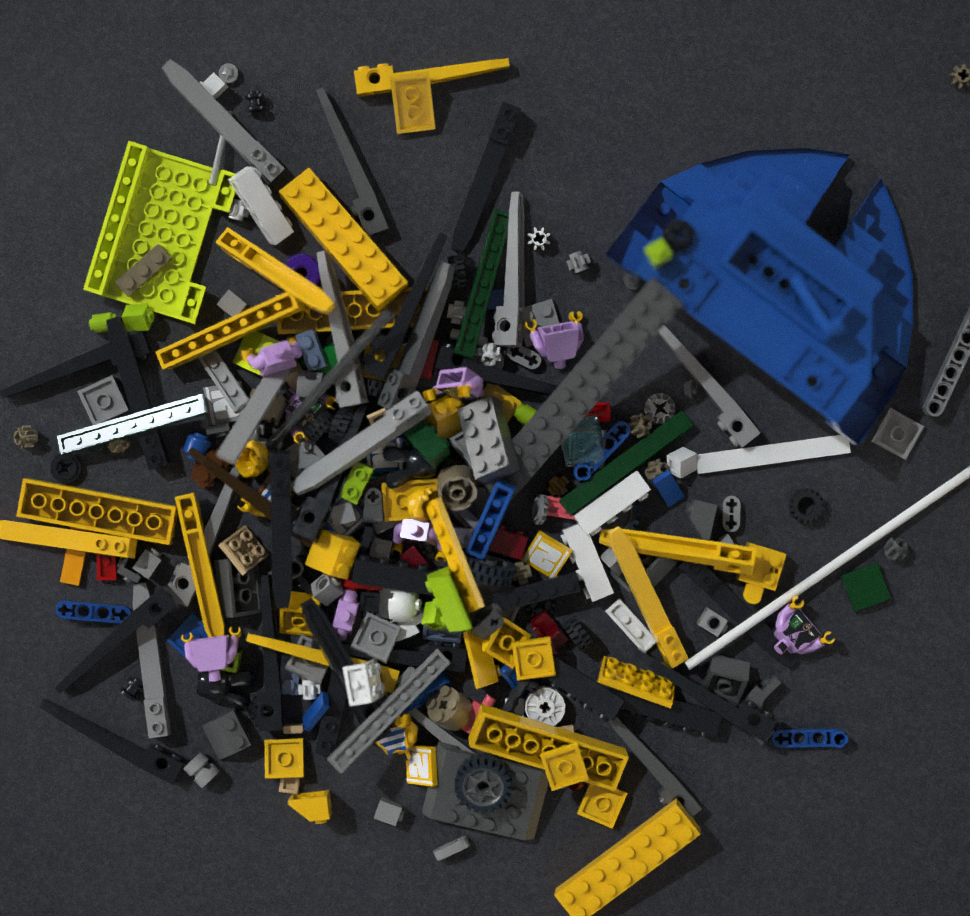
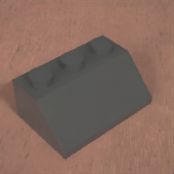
M637 553L653 588L680 561ZM610 568L607 572L633 596L624 574L622 573L618 576Z
M229 558L213 560L215 583L223 618L262 613L259 563L242 576Z

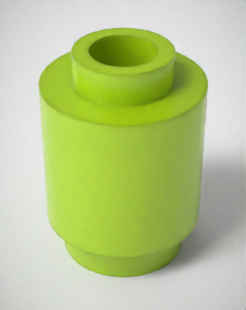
M109 312L92 315V319H89L91 331L94 330L95 334L108 332L106 320L117 317V314Z
M521 403L513 416L517 418V421L525 425L537 410L528 404L524 405Z

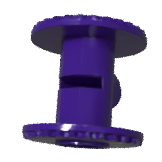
M296 254L285 262L284 265L297 274L301 270H307L305 279L318 288L320 287L321 278L318 262L312 256Z

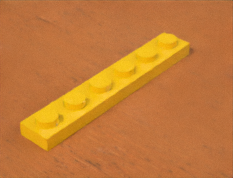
M439 497L425 503L427 514L430 517L434 532L438 537L441 549L444 552L467 612L469 613L484 607L485 605L442 498Z

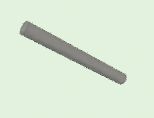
M227 111L231 116H233V112ZM221 135L209 181L211 186H217L227 142Z

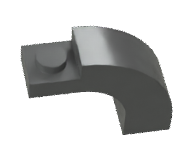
M773 675L771 678L768 676L762 681L761 688L754 683L748 690L744 701H753L758 705L757 708L762 711L764 700L781 682ZM751 715L749 720L751 723L757 724L760 722V717L758 715ZM773 729L770 732L766 741L775 733ZM753 736L761 745L765 743L762 740Z

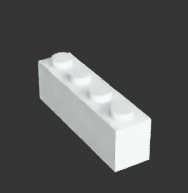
M245 167L229 178L228 181L269 244L277 245L294 232L291 228L293 225L289 218L284 217L282 214L281 205L271 197L272 192L270 188L260 180L261 175L259 171L253 167Z
M635 471L573 515V517L586 535L591 533L593 536L601 530L600 526L605 522L610 524L616 520V514L620 511L625 513L633 507L632 503L638 499L640 502L648 497L649 494L647 492L651 489L639 472Z
M578 523L563 529L564 534L560 536L564 545H569L570 549H572L569 557L572 564L575 562L577 564L578 570L575 572L579 581H584L586 587L583 588L586 598H591L592 602L613 594L614 592L590 534L586 535Z

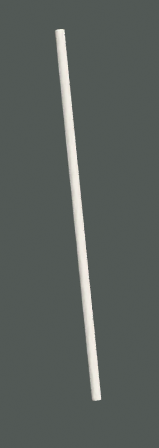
M970 466L685 661L684 663L688 669L691 670L790 602L794 595H800L969 479Z

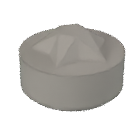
M227 63L220 67L219 77L222 81L231 84L238 79L239 72L233 64Z

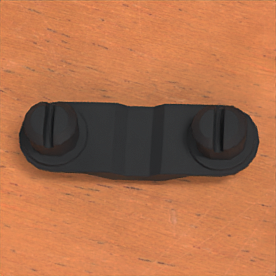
M534 678L520 680L501 710L516 714L514 710L518 705L521 695H524L527 690L531 694L535 693L539 688V683L535 682Z

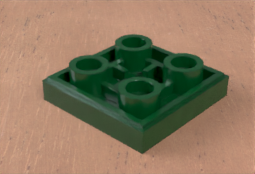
M878 562L840 575L854 612L891 599Z

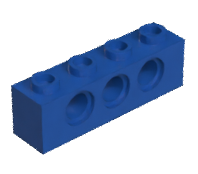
M502 479L497 480L465 551L466 553L481 560L486 557L517 486Z

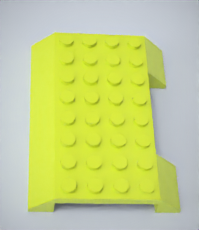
M128 141L83 290L128 304L148 303L151 311L195 324L206 287L192 283V276L213 209L230 212L236 191L228 179L234 176L235 173L220 170L217 186H211L209 181L212 167ZM157 244H160L172 259L128 297L115 282Z

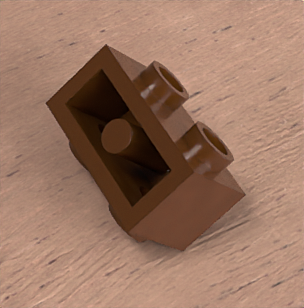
M212 449L206 454L207 457L226 470L230 471L232 469L230 467L231 463L217 458L219 449L216 451ZM199 462L191 469L192 473L189 476L202 489H211L218 482L216 480L217 477Z

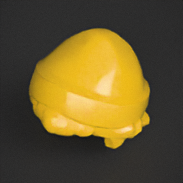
M255 440L248 442L235 464L239 474L249 478L259 476L265 471L269 462L266 446Z
M421 487L413 491L406 500L410 517L416 521H429L430 517L424 504L438 498V491L431 487Z

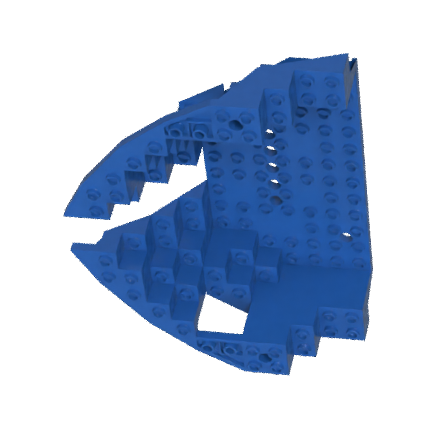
M810 148L745 151L701 163L661 181L607 251L605 257L634 279L640 276L648 283L652 277H655L684 302L680 308L826 417L824 422L852 444L859 446L898 388L902 374L907 368L913 328V275L900 219L883 180H878L857 208V213L848 223L850 225L841 235L842 239L835 247L804 224L837 175L838 170L850 156L849 154ZM677 219L687 221L693 226L695 234L692 245L683 251L669 249L672 253V260L654 270L644 254V248L662 237L664 226L670 221ZM681 228V230H679L678 232H673L675 234L674 242L676 241V239L678 240L679 237L684 238V236L682 235L683 228ZM749 255L757 257L758 262L755 266H750L747 263ZM765 267L773 269L774 274L771 278H766L763 275ZM798 274L816 302L821 305L822 311L828 320L837 316L841 319L846 332L827 342L802 303L796 301L795 293L791 286L787 290H782L779 287V281L781 279L788 280V278ZM682 278L689 281V287L686 290H682L678 286V281ZM810 375L817 378V384L814 387H810L807 384V378Z

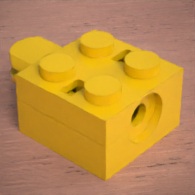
M746 542L745 547L757 548L753 575L737 573L736 579L746 582L743 598L750 604H756L761 601L764 588L776 591L787 554Z

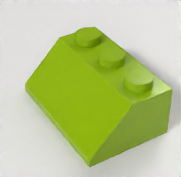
M449 566L428 574V581L425 584L429 593L433 592L435 599L432 600L436 610L440 609L442 613L440 620L443 627H448L449 632L472 629L471 618L463 604V599Z

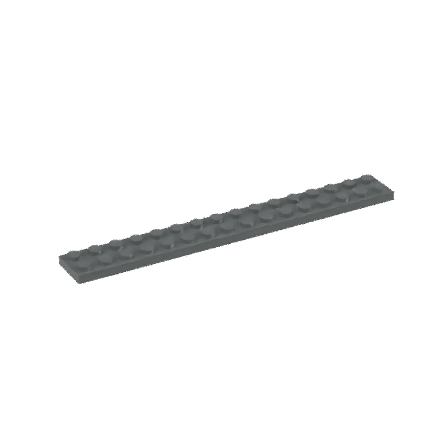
M655 277L649 280L513 438L512 443L519 471L501 478L517 486L512 499L684 303ZM497 480L487 485L476 481L477 497L467 510L478 520H480Z

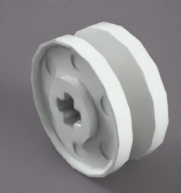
M541 685L535 693H528L525 699V712L530 719L554 726L562 720L565 713V703L557 689ZM544 702H547L550 707L549 709L546 708V711H543L540 706L541 704L544 705Z

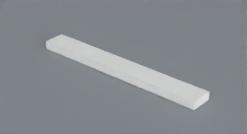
M842 435L697 454V474L851 453L850 444Z

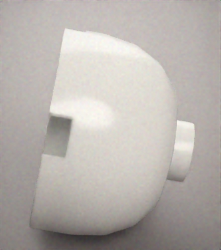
M391 589L390 593L394 594L393 599H389L388 602L389 618L393 619L392 622L397 623L411 621L422 608V600L419 599L418 593Z

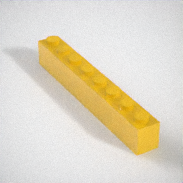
M285 292L156 351V355L162 370H172L303 311L306 307L304 303Z

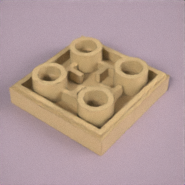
M246 525L219 544V547L242 576L269 556Z

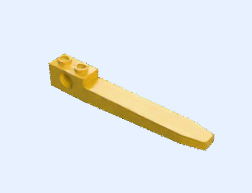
M509 58L394 73L393 66L383 63L378 64L377 68L369 69V66L358 67V70L354 71L357 95L360 97L392 92L390 76L429 71L431 85L510 68ZM372 75L380 77V81L377 84H372L369 81Z
M228 227L217 239V245L227 255L265 277L313 310L329 315L336 307L320 288Z
M197 492L176 496L175 501L204 629L208 637L225 635V624L204 533L205 529Z
M0 520V539L135 558L138 539Z
M619 526L608 532L612 551L664 661L671 668H674L689 658L674 627L670 624L632 542Z
M601 529L600 544L611 547L608 532L612 529ZM622 529L632 542L637 553L714 566V570L753 575L757 548Z
M250 633L247 635V642L329 666L322 651L319 649ZM349 656L354 665L367 662L366 660ZM380 665L381 682H383L385 687L383 695H387L388 692L393 693L400 671Z

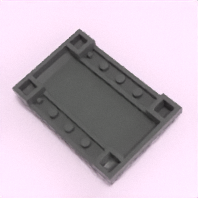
M438 742L436 750L438 786H428L422 814L433 820L516 839H534L549 782L545 770L502 760L504 765L507 764L513 778V787L509 800H507L505 806L502 805L498 811L495 809L493 813H490L489 810L486 814H482L481 810L475 813L473 808L468 810L467 805L463 806L461 800H458L457 793H455V777L460 765H463V762L466 759L469 760L471 756L476 758L477 754L459 750L456 745ZM486 782L479 783L482 786L488 785Z

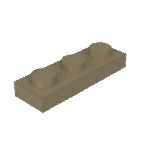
M157 244L115 283L130 297L172 258L160 244Z

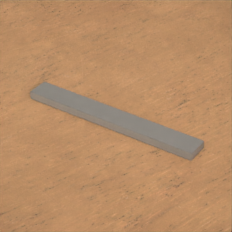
M293 368L263 377L217 452V458L234 465L236 464Z
M436 649L327 760L342 774L451 662Z

